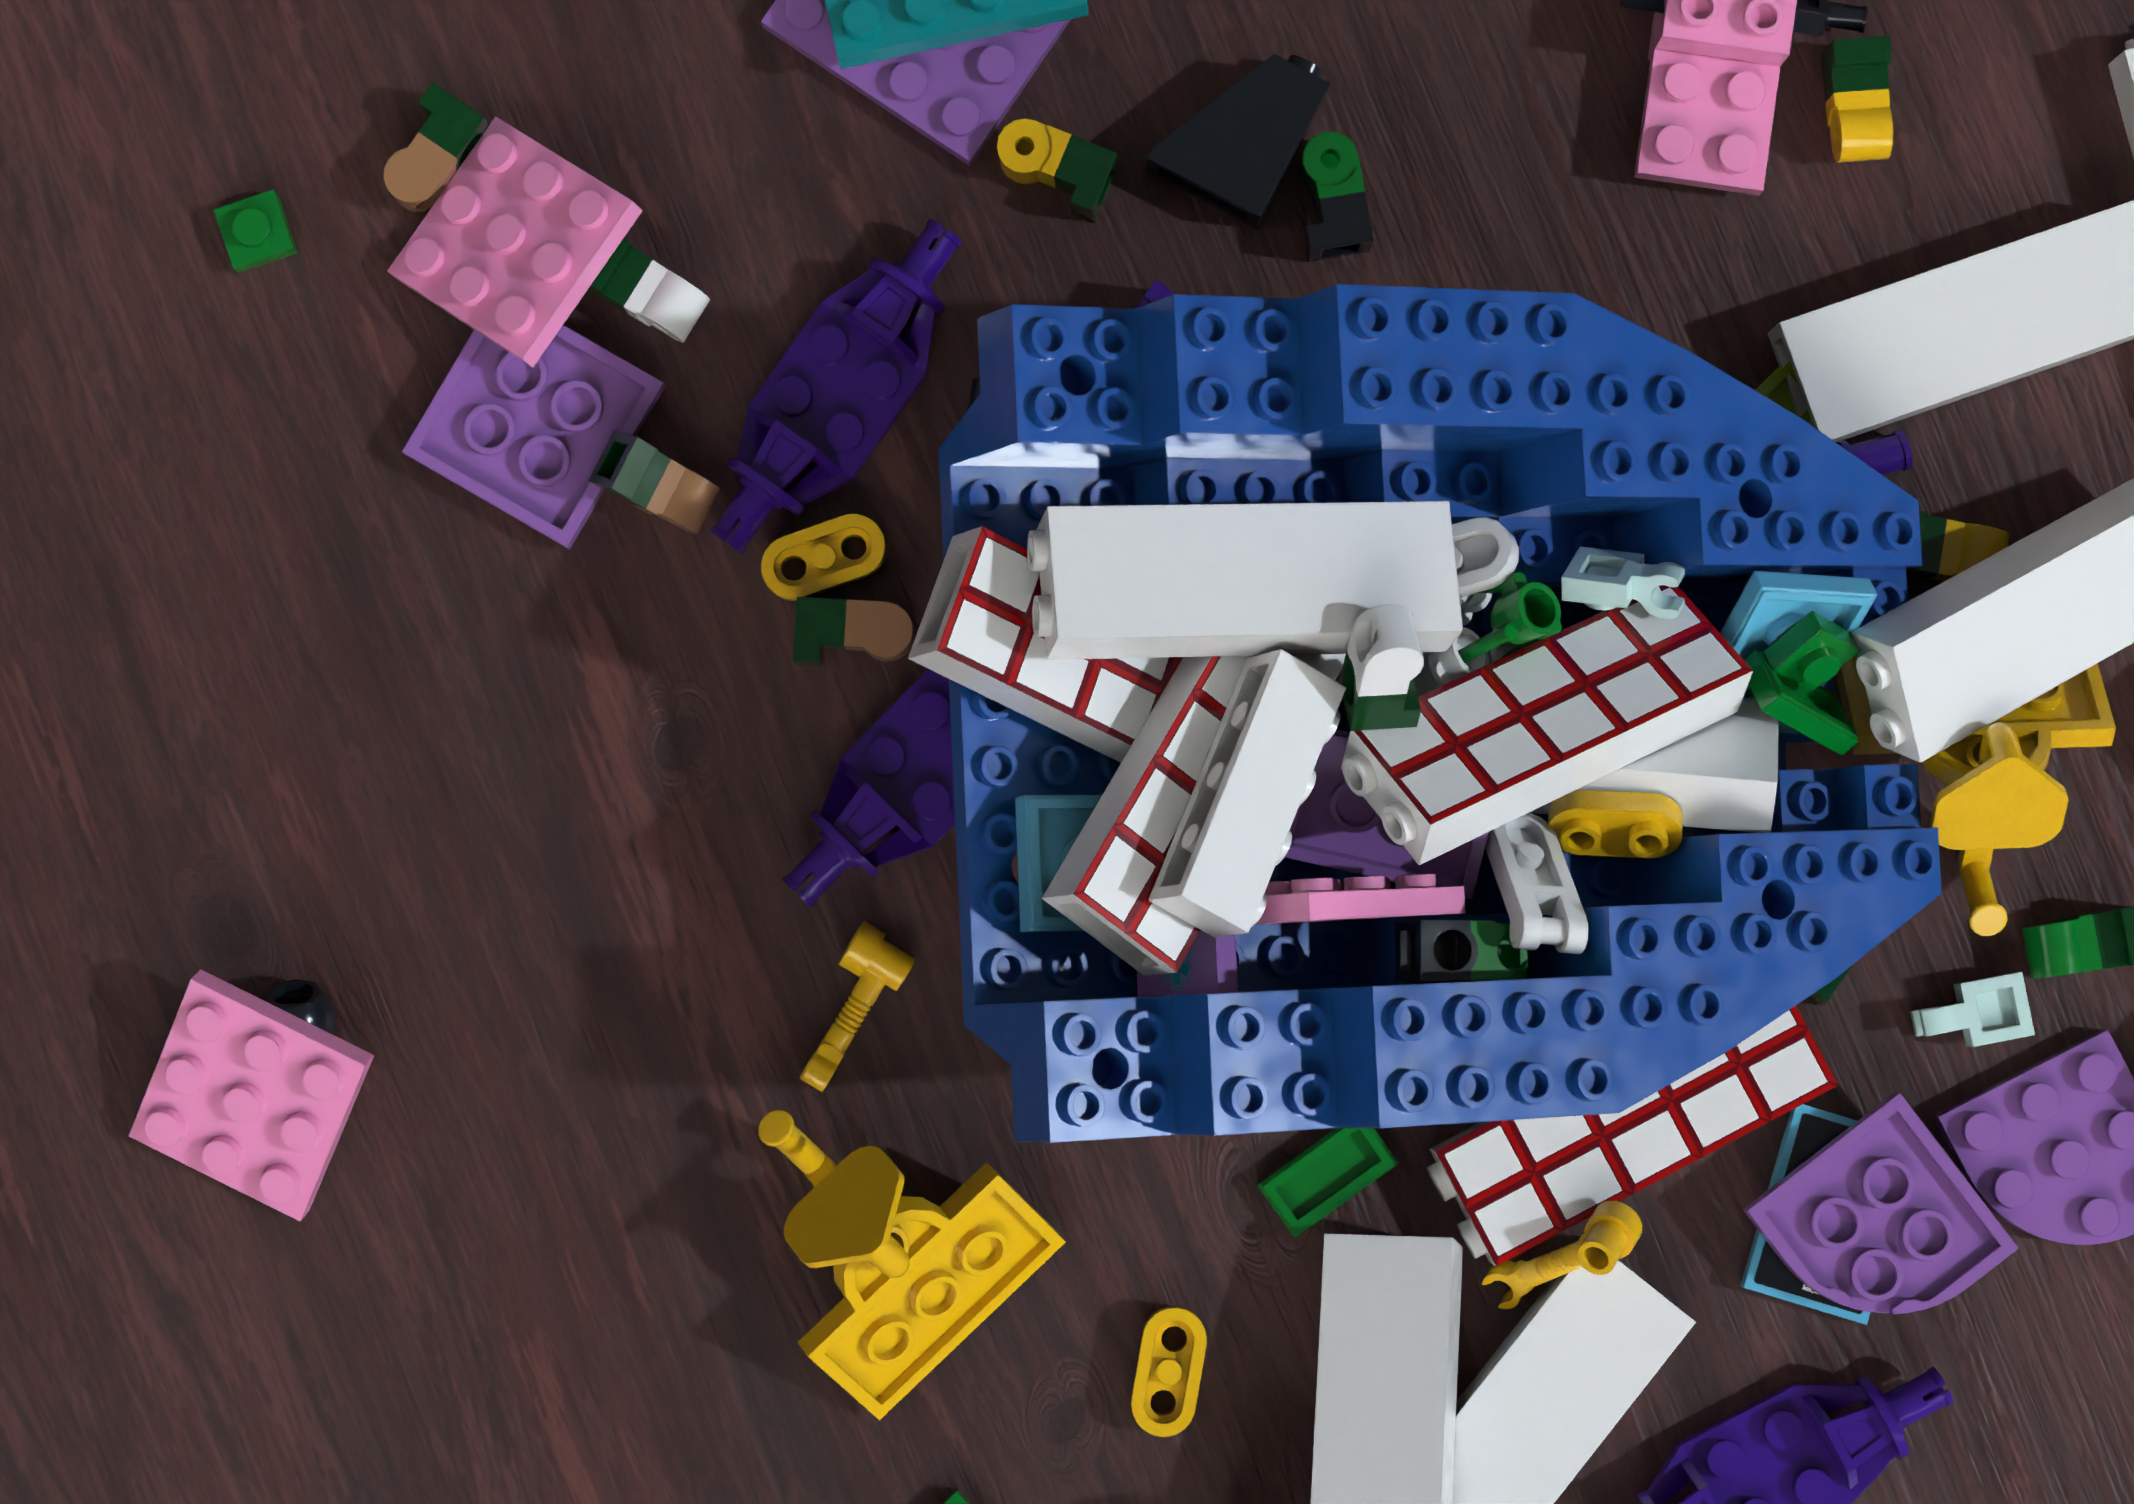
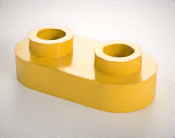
M846 514L783 536L772 542L762 557V577L768 588L782 599L796 601L797 597H812L861 580L876 572L885 558V539L879 526L870 518L860 514ZM852 537L861 538L866 543L864 555L855 560L845 557L842 552L843 544ZM792 558L801 559L806 563L805 575L796 581L788 580L783 575L784 564Z
M1579 789L1551 803L1548 828H1552L1556 833L1561 850L1570 854L1651 859L1666 856L1679 847L1683 834V812L1673 799L1658 793Z
M1168 1306L1159 1309L1149 1317L1142 1332L1131 1395V1408L1137 1424L1147 1433L1158 1437H1169L1183 1431L1192 1421L1196 1410L1207 1336L1198 1316L1184 1307ZM1172 1326L1180 1327L1186 1333L1185 1344L1177 1350L1166 1348L1161 1341L1163 1332ZM1160 1390L1169 1391L1175 1397V1405L1168 1413H1158L1150 1405L1152 1396Z

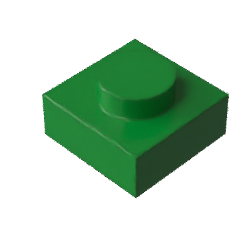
M274 189L214 209L232 267L237 273L298 253L279 195Z
M1811 611L1763 653L1774 672L1812 692L1823 682L1834 677L1844 664L1860 652V649L1851 632Z

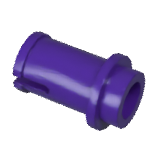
M1900 430L1849 445L1844 440L1837 442V444L1881 475L1900 470L1906 471L1912 467L1911 449L1905 434L1900 432Z

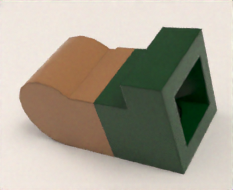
M431 82L418 101L426 115L429 116L408 148L396 151L388 159L384 168V182L387 190L403 208L413 212H425L431 209L489 126L484 116L434 82Z
M616 430L613 431L588 480L650 515L653 513L698 535L720 492V488L660 453L657 448L639 437ZM621 457V459H620V461H619V463H618V465H617V467H616V469H615V471H614L615 464H616V462L618 461V459Z
M797 597L793 661L796 665L822 666L823 649L866 651L874 659L887 662L903 657L912 647L915 637L913 623L907 612L897 604L884 601Z

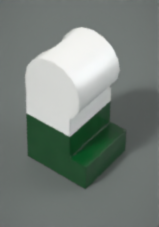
M624 238L588 288L592 293L648 327L653 326L684 343L710 301V298L694 285L634 248Z
M1397 604L1375 606L1363 612L1354 623L1339 684L1346 687L1342 698L1350 731L1411 728L1418 725L1421 707L1413 678L1421 672L1424 666V659L1413 615L1406 607Z

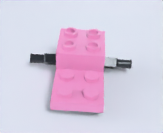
M1620 0V6L1654 12L1648 52L1650 66L1634 178L1759 196L1764 190L1780 67L1790 55L1793 32L1821 36L1824 33L1825 27L1863 33L1867 21V6L1828 2V0Z

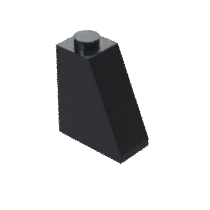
M1274 54L1156 144L1147 157L1146 172L1257 229L1326 100L1331 83L1321 78L1323 71L1312 62L1296 55H1290L1288 60H1285Z

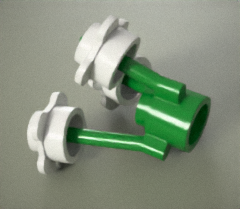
M1517 572L1492 589L1460 597L1462 624L1464 626L1472 620V613L1481 611L1487 606L1492 593H1502V596L1496 600L1490 614V622L1493 629L1491 633L1480 638L1472 630L1463 627L1462 633L1446 652L1429 653L1428 665L1438 685L1447 684L1535 642L1561 632V608L1554 592L1543 583H1527L1526 576L1522 572Z

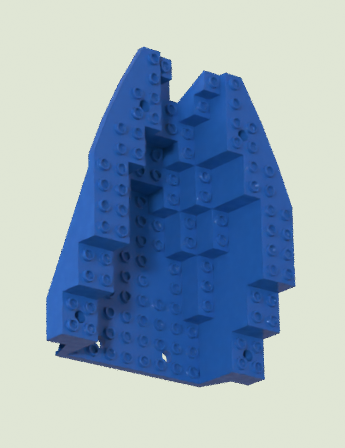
M1335 284L1297 299L1173 294L1136 309L1011 304L977 318L981 393L938 449L943 561L954 535L981 526L1027 549L1029 531L1037 529L1047 506L1449 501L1452 524L1473 518L1486 517L1498 521L1514 536L1519 547V561L1513 574L1522 572L1526 576L1527 583L1540 582L1554 592L1561 608L1560 622L1562 630L1605 611L1589 608L1584 603L1562 601L1561 577L1581 546L1644 554V564L1649 565L1671 562L1683 566L1685 575L1679 584V588L1719 633H1721L1754 571L1869 578L1878 595L1859 626L1860 628L1908 602L1906 569L1922 566L1919 502L1917 499L1799 416L1692 352L1575 293ZM1492 593L1487 606L1481 611L1472 613V620L1463 627L1472 630L1480 638L1491 633L1493 629L1490 622V614L1496 600L1502 596V593ZM1831 678L1824 688L1833 693L1834 678ZM949 679L964 1026L1011 1065L1015 1142L1055 1143L1164 1135L1217 1136L1326 1128L1380 1129L1620 1113L1728 1052L1817 992L1942 894L1938 828H1921L1918 764L1860 765L1834 769L1786 770L1785 743H1813L1816 741L1800 732L1798 734L1778 733V783L1771 833L1683 826L1682 841L1679 847L1666 856L1651 859L1574 855L1562 850L1587 917V944L1581 954L1560 953L1555 945L1540 944L1536 950H1528V979L1396 983L1395 922L1412 920H1471L1510 924V918L1486 849H1484L1472 900L1465 899V913L1348 921L1256 924L1250 928L1249 933L1235 935L1238 978L1237 993L1138 997L1137 970L1086 931L1020 932L1019 883L1014 878L1011 869L1012 860L1017 853L1015 797L1023 795H1103L1121 763ZM1342 698L1338 707L1340 721L1336 730L1350 733ZM1533 813L1548 823L1549 814ZM1284 857L1275 866L1269 882L1288 881V883H1291V880L1332 878L1344 881L1343 878L1367 876ZM1391 882V889H1395V882ZM1542 915V917L1552 918L1551 915Z

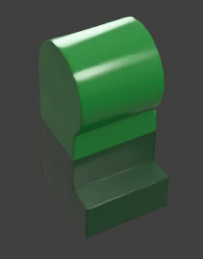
M2134 906L2056 919L2057 922L2021 928L2031 979L2134 965Z

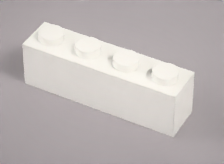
M1282 649L1246 659L1148 901L1214 938L1249 933L1250 928L1259 921L1266 908L1267 894L1265 890L1273 870L1283 860L1290 848L1292 834L1289 830L1299 805L1308 798L1315 785L1316 772L1314 768L1322 747L1330 740L1339 725L1340 712L1338 707L1346 687Z

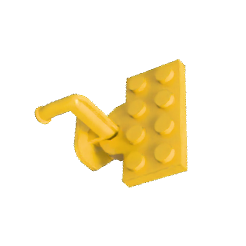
M1856 654L1836 674L1842 706L1858 735L1857 739L1859 742L1852 747L1853 755L1896 753L1879 746V742L1871 730L1870 717L1872 713L1865 685L1861 681L1856 669V660L1858 658ZM2098 663L1923 761L1927 771L1947 786L1938 792L1935 797L1930 828H1938L1939 845L1948 849L1959 850L1958 866L1970 911L1968 918L1969 926L1973 932L1980 936H1992L1999 933L2006 926L2008 920L2006 910L1997 902L1990 874L1994 849L2039 846L2052 840L2062 829L2068 805V795L2065 787L2044 771L2048 764L2051 748L2112 746L2116 726Z
M771 1111L760 1121L758 1135L761 1141L767 1146L776 1147L804 1173L814 1186L789 1213L784 1225L785 1240L799 1259L809 1268L833 1266L834 1281L844 1296L797 1343L807 1357L879 1421L1066 1243L1058 1232L987 1162L939 1207L923 1197L901 1196L904 1186V1175L878 1147L865 1146L850 1153L836 1166L817 1145L794 1125L792 1116L786 1111Z

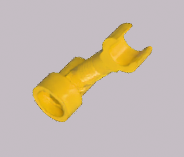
M866 921L861 923L838 965L860 978L854 986L851 996L848 997V1001L844 1003L845 1006L841 1008L842 1011L838 1013L835 1022L832 1023L800 1075V1080L823 1092L855 1036L854 1033H857V1028L861 1026L864 1017L868 1015L867 1012L871 1010L870 1006H873L884 986L886 985L897 991L916 958L884 940L886 933Z
M1617 1201L1603 1202L1594 1210L1585 1225L1584 1234L1581 1235L1578 1241L1527 1262L1524 1260L1517 1262L1508 1260L1498 1266L1493 1265L1481 1285L1491 1284L1493 1281H1502L1508 1284L1511 1290L1507 1291L1498 1308L1511 1309L1517 1306L1523 1295L1528 1294L1535 1286L1582 1267L1596 1275L1608 1274L1613 1270L1619 1259L1631 1253L1642 1234L1640 1217L1631 1207Z

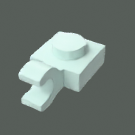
M1580 546L1561 577L1562 601L1584 603L1587 607L1595 610H1610L1617 607L1627 609L1631 600L1634 599L1640 602L1644 609L1654 617L1667 620L1675 619L1679 616L1685 605V598L1668 596L1660 590L1659 586L1678 587L1685 575V569L1683 566L1671 562H1663L1657 565L1644 564V554Z
M2022 972L1953 984L1957 1003L1910 1011L1915 1037L1963 1030L1966 1047H1976L2035 1035Z

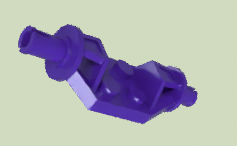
M932 219L927 221L926 227L899 265L896 263L890 264L883 259L873 257L868 264L870 270L823 300L750 402L737 459L731 457L726 464L741 477L738 481L743 486L717 523L709 530L724 543L727 541L730 547L743 554L746 551V546L773 508L780 510L783 507L799 516L804 510L803 505L853 481L926 379L935 317L941 316L945 310L943 303L933 295V290L930 286L955 250L963 243L954 233L947 230L937 246L932 250L944 233L941 230L943 225ZM917 305L919 307L918 312L903 342L899 336L913 308ZM810 461L817 464L788 493L784 491ZM741 522V523L739 524V526L737 527V529L735 530V532H734V533L732 534V536L729 538V536L731 535V533L733 532V530L736 528V526L738 525V523Z
M927 669L841 757L821 812L819 813L815 809L809 816L822 829L819 835L823 839L788 875L782 878L790 889L796 891L812 874H815L814 879L798 894L809 907L812 908L816 904L815 901L849 866L854 869L860 866L874 878L880 872L877 867L933 848L955 826L948 678ZM896 825L900 828V830L867 854L863 855L861 853Z
M1934 1366L1927 1369V1372L1885 1394L1880 1389L1878 1390L1866 1375L1857 1378L1855 1383H1789L1677 1442L1648 1490L1636 1494L1638 1504H1665L1690 1483L1694 1491L1677 1504H1850L1859 1498L1895 1457L1900 1460L1909 1455L1908 1446L1903 1436L1905 1435L1904 1428L1945 1406L1948 1407L1954 1404L1953 1397L1948 1389L1944 1391L1942 1388L1946 1383ZM1863 1402L1865 1406L1832 1419L1825 1413L1826 1411Z

